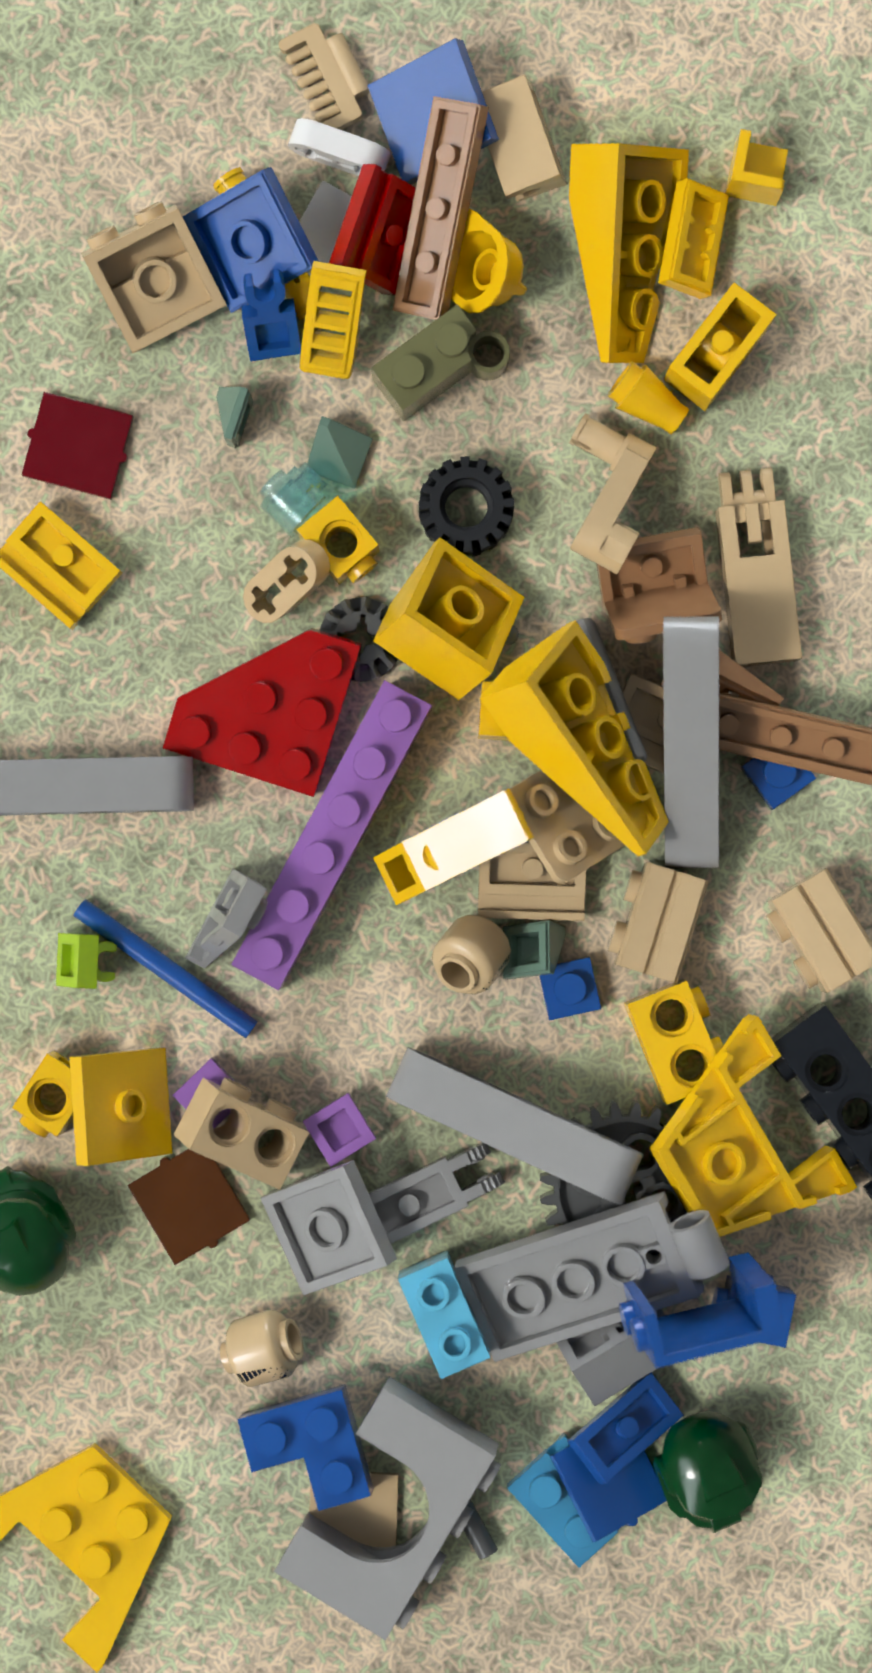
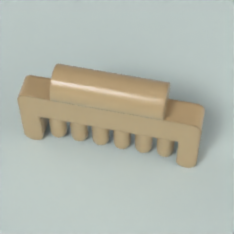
M313 23L280 40V51L283 54H288L286 62L290 65L310 55L313 56L292 67L291 72L294 76H300L318 66V69L298 79L297 84L300 88H305L324 78L323 81L304 90L303 97L309 100L330 90V92L311 101L309 109L317 111L335 101V104L316 113L315 121L343 130L362 120V111L356 100L369 94L370 91L368 83L342 33L335 34L326 40L319 25Z

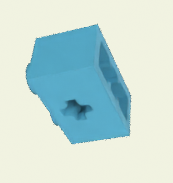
M448 1250L399 1271L398 1281L440 1379L491 1358L490 1350L455 1274L454 1264Z

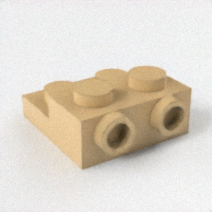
M162 201L154 203L134 214L133 216L137 224L121 233H118L113 225L86 239L90 249L81 253L132 353L227 305L176 205L165 209Z

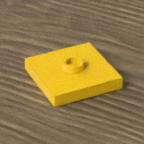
M148 1048L69 1057L76 1166H92L173 1154L166 1048Z

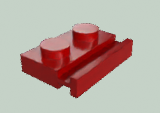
M363 164L329 264L367 270L365 285L381 294L395 295L416 188L394 174L385 173L381 170L382 167L377 164Z

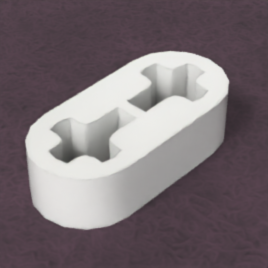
M303 118L297 119L288 143V147L302 157L359 176L363 164H377L385 172L391 155L389 150L371 140Z

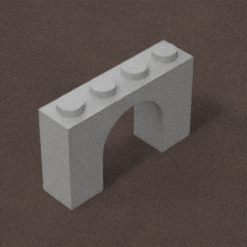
M390 1376L363 1419L356 1435L399 1460L418 1476L425 1488L429 1502V1518L427 1523L417 1535L402 1544L391 1547H373L353 1540L308 1512L274 1571L384 1640L387 1639L394 1625L401 1629L405 1628L419 1603V1600L412 1595L422 1579L429 1584L432 1583L447 1556L439 1550L449 1534L456 1538L461 1535L474 1511L467 1506V1503L476 1488L484 1493L487 1491L501 1466L500 1463L494 1460L499 1446L498 1442Z

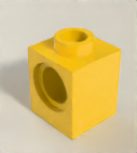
M336 496L296 529L302 540L314 541L325 550L330 563L329 573L339 585L347 578L353 584L358 582L378 564L373 558L380 552L378 543L339 496ZM339 532H347L357 540L355 551L345 558L335 557L327 550L329 539Z
M56 1051L46 1054L12 1107L22 1114L19 1122L28 1130L43 1138H46L49 1133L58 1137L66 1131L73 1120L70 1060ZM47 1083L60 1086L65 1093L66 1103L60 1112H51L41 1103L40 1093Z

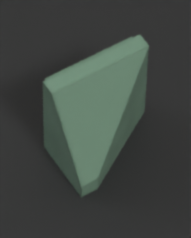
M241 386L219 387L216 397L223 435L227 445L236 448V446L239 447L253 405V399L247 388Z
M322 416L305 471L355 489L373 438Z
M550 920L503 926V932L507 936L511 948L509 963L503 969L504 979L554 974L566 937L565 926Z

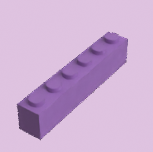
M385 680L383 681L266 899L268 904L261 920L254 929L250 928L231 964L232 966L277 990L283 988L429 717L432 705Z

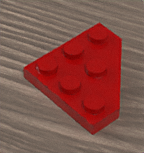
M310 628L215 679L192 689L177 698L163 749L314 797L362 644Z

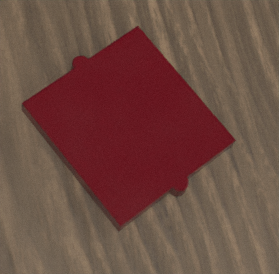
M44 392L35 426L27 432L31 441L21 476L111 500L120 466L128 460L124 451L134 416Z

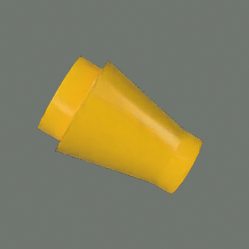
M633 361L622 371L608 393V397L617 403L616 409L662 428L670 435L680 426L689 411V408L673 395L647 365L641 368Z

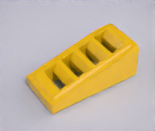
M313 261L299 365L301 371L341 379H349L351 377L357 355L367 270ZM322 286L352 291L351 296H345L321 290ZM320 307L349 312V315L320 310ZM320 328L346 333V335L318 331L317 329Z

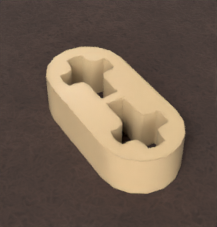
M300 540L280 551L244 588L243 599L249 614L262 623H273L292 612L329 575L330 563L325 550L314 541ZM303 558L308 564L304 570L305 574L295 578L291 572L300 564V559ZM277 585L281 592L273 598L272 604H269L265 598L269 593L268 589Z

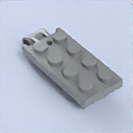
M664 1191L456 1260L454 1266L455 1274L494 1362L622 1322L619 1303L627 1301L623 1285L625 1282L634 1280L655 1311L699 1297L704 1292L702 1279L717 1275L727 1268L730 1263L709 1211L697 1210L689 1212L670 1222L665 1210L668 1206V1199ZM654 1249L658 1250L661 1254L653 1256L648 1251Z

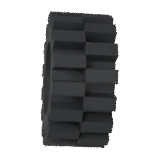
M470 456L460 457L459 461L452 462L449 459L443 462L441 468L438 470L434 468L428 475V480L426 483H423L420 491L419 518L430 541L433 540L435 542L441 537L463 554H472V557L481 555L485 550H492L502 538L504 539L513 518L514 498L512 497V488L509 481H505L502 477L503 472L496 466L493 469L487 465L488 461L479 458L478 461L469 460ZM473 488L484 496L487 503V513L477 525L461 527L454 524L447 516L445 510L446 501L450 494L457 489Z

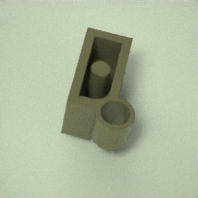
M457 304L372 366V380L404 422L469 373H473L482 380H494L501 377L509 364L510 347L507 340L500 333L483 331L476 334L475 327ZM488 344L496 346L501 350L503 360L494 367L481 366L473 356L478 347Z

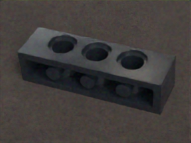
M818 1003L771 1037L781 1054V1057L773 1062L772 1065L785 1082H789L793 1078L796 1079L807 1094L799 1100L818 1126L825 1121L829 1124L838 1137L831 1145L836 1149L840 1158L849 1169L857 1164L870 1180L863 1188L872 1200V1068L827 1006ZM828 1054L835 1061V1075L829 1082L817 1084L811 1077V1064L818 1056ZM862 1098L867 1105V1117L860 1125L849 1127L845 1124L842 1117L843 1107L851 1099Z

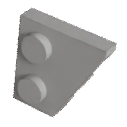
M233 868L185 958L205 968L240 939L246 927L254 929L261 920L268 901L263 898L267 888L253 878Z

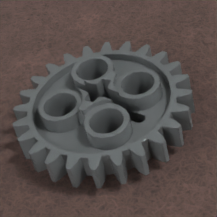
M614 1100L610 1103L609 1116L602 1117L599 1111L592 1106L590 1107L592 1123L585 1126L575 1117L570 1119L626 1146L640 1139L648 1140L653 1144L669 1122L668 1120L664 1125L660 1123L661 1109L656 1105L647 1117L641 1116L640 1104L636 1100H633L628 1114H621L620 1108ZM654 1156L647 1164L638 1166L632 1182L640 1181V1184L633 1187L637 1200L649 1197L655 1190L667 1189L675 1194L674 1206L667 1212L670 1222L687 1214ZM547 1172L540 1173V1181L553 1186L554 1189L540 1195L541 1204L556 1205L557 1209L545 1217L547 1225L561 1223L564 1225L621 1206ZM625 1198L623 1200L622 1205L627 1204ZM654 1249L648 1251L653 1256L661 1254L658 1250Z

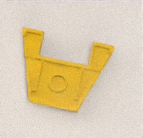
M748 1014L740 1021L649 1148L687 1213L697 1210L709 1211L719 1237L771 1220V1216L793 1208L803 1209L818 1204L817 1200L834 1194L841 1196L857 1188L836 1149L826 1145L789 1173L786 1171L739 1090L741 1086L781 1057L759 1016Z
M94 1443L36 1474L33 1478L15 1488L0 1494V1541L18 1522H21L99 1596V1599L71 1627L62 1639L98 1673L109 1655L172 1515L103 1449Z

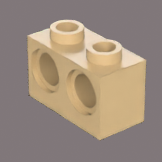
M203 1077L173 1135L189 1150L280 1190L309 1134V1131L294 1120L298 1112L272 1098L268 1099L266 1105L251 1100L250 1097L253 1091L229 1078L224 1077L221 1085ZM230 1108L227 1122L221 1127L213 1128L215 1116L220 1111ZM274 1129L272 1141L267 1146L258 1148L260 1137L266 1131Z

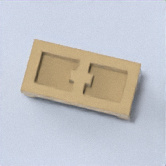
M524 74L483 91L482 94L487 107H489V113L499 138L498 141L489 145L488 148L506 198L515 197L516 201L519 202L568 185L536 93L526 75Z

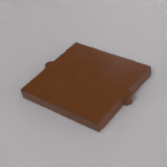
M189 1149L172 1159L163 1157L160 1160V1166L127 1185L174 1265L206 1246L215 1248L218 1245V1239L251 1220L218 1163Z

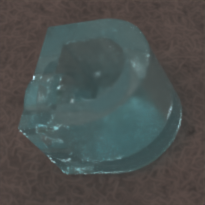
M306 462L299 469L294 466L287 474L280 470L261 489L260 493L265 498L260 508L292 538L298 534L297 528L329 503V500L321 492L328 484Z

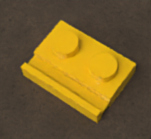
M41 501L6 539V543L0 549V568L72 631L86 612L93 608L122 574L114 564Z

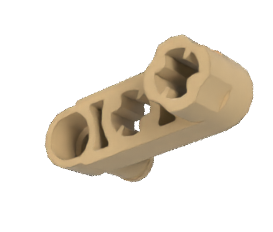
M585 413L569 444L576 445L610 464L609 470L612 473L582 524L570 550L618 574L640 533L617 521L657 447L631 433H628L626 437Z

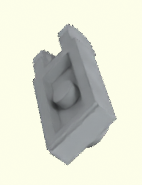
M481 1142L449 1159L444 1156L369 1193L391 1244L468 1207L469 1201L505 1183L499 1171L488 1173L461 1189L454 1171L483 1160L491 1152L487 1144Z

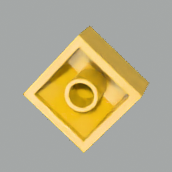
M439 537L391 602L373 642L457 700H460L492 674L525 597Z

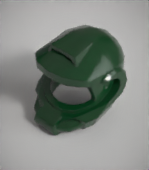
M7 1166L0 1170V1291L17 1296L36 1294L53 1285L64 1275L69 1258V1245L75 1242L76 1230L52 1186L43 1180H38L26 1171L12 1170Z
M708 1410L689 1415L672 1425L664 1439L662 1454L656 1456L653 1461L654 1469L669 1509L679 1518L688 1519L696 1527L709 1528L713 1533L741 1522L740 1515L753 1503L762 1486V1474L757 1462L759 1453L746 1425L739 1421L735 1422L723 1414Z

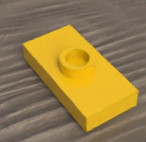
M688 178L676 182L658 280L659 284L698 299L712 295L729 195Z

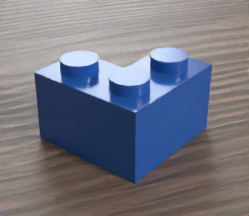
M345 1384L245 1412L237 1419L251 1473L304 1458L318 1511L371 1496L374 1486L361 1439L356 1435L358 1428Z

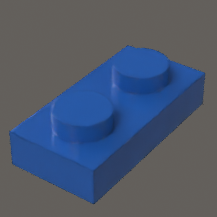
M651 1372L634 1382L568 1439L567 1442L599 1485L607 1484L684 1415Z

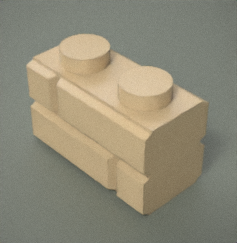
M649 862L644 863L642 872L632 870L623 900L632 903L626 923L616 921L607 949L609 952L616 953L613 964L678 984L709 881Z
M828 868L817 870L767 901L772 912L766 915V919L781 943L788 939L792 942L800 956L793 961V964L809 989L817 985L821 992H831L872 967V942Z

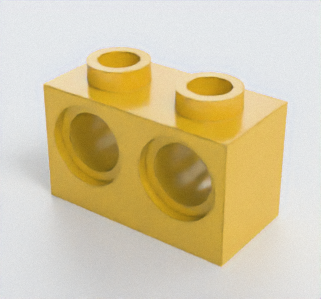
M682 979L678 981V984L672 983L624 1002L661 1098L667 1105L687 1097L723 1047L719 1036L710 1039L703 1022V1018L709 1017L711 1014L700 987L697 986L690 989L688 982ZM674 999L683 1007V1020L674 1029H662L656 1021V1010L662 1002ZM686 1050H697L703 1057L702 1071L694 1078H681L676 1071L678 1056Z

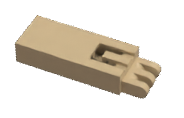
M772 468L760 469L759 480L762 490L753 489L751 470L739 471L741 492L735 493L732 491L733 484L730 472L718 473L721 507L717 508L715 515L731 659L742 667L795 662L802 659L785 500L776 501ZM739 523L747 524V544L761 543L763 533L765 555L742 558Z

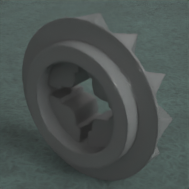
M369 597L344 599L326 613L320 630L336 636L338 634L356 632L357 625L361 622V617H366L365 625H367L368 634L375 636L389 607ZM376 643L374 645H366L364 653L360 655V662L357 661L351 681L365 682L377 679L386 674L395 665L398 658Z

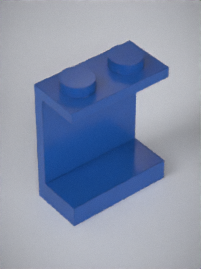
M749 1252L728 1257L736 1298L658 1318L655 1310L634 1280L623 1283L627 1301L619 1303L621 1321L626 1335H632L637 1352L645 1351L657 1369L785 1337L786 1333L776 1283Z

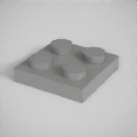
M354 1160L281 1187L280 1190H273L261 1197V1201L303 1296L386 1267L397 1259Z

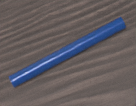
M87 899L75 911L73 915L75 918L109 942L116 944L120 950L245 1039L258 1023L254 1018Z

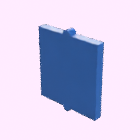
M570 1445L550 1456L592 1542H597L624 1525L629 1527L637 1525L638 1517L666 1502L658 1477L645 1451L638 1455L607 1484L600 1485Z

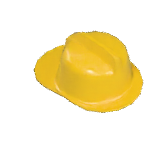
M469 208L451 299L461 309L471 314L481 313L489 307L500 306L509 301L513 295H524L527 287L521 282L524 264L522 254L517 245L504 237L477 211Z

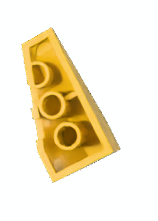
M622 143L571 144L569 202L601 363H630L631 361L634 363H644L660 304L658 296L653 289L662 264L676 182L688 178V149Z
M574 620L506 666L479 699L508 740L635 855L642 856L647 854L669 821L645 762L640 759H634L625 737L624 731L631 727L624 711L617 714L605 687L606 683L612 681L607 667L579 624Z

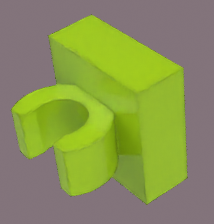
M58 933L56 986L97 989V981L110 982L114 980V972L100 971L98 969V955L102 952H116L117 945L108 941H99V935Z

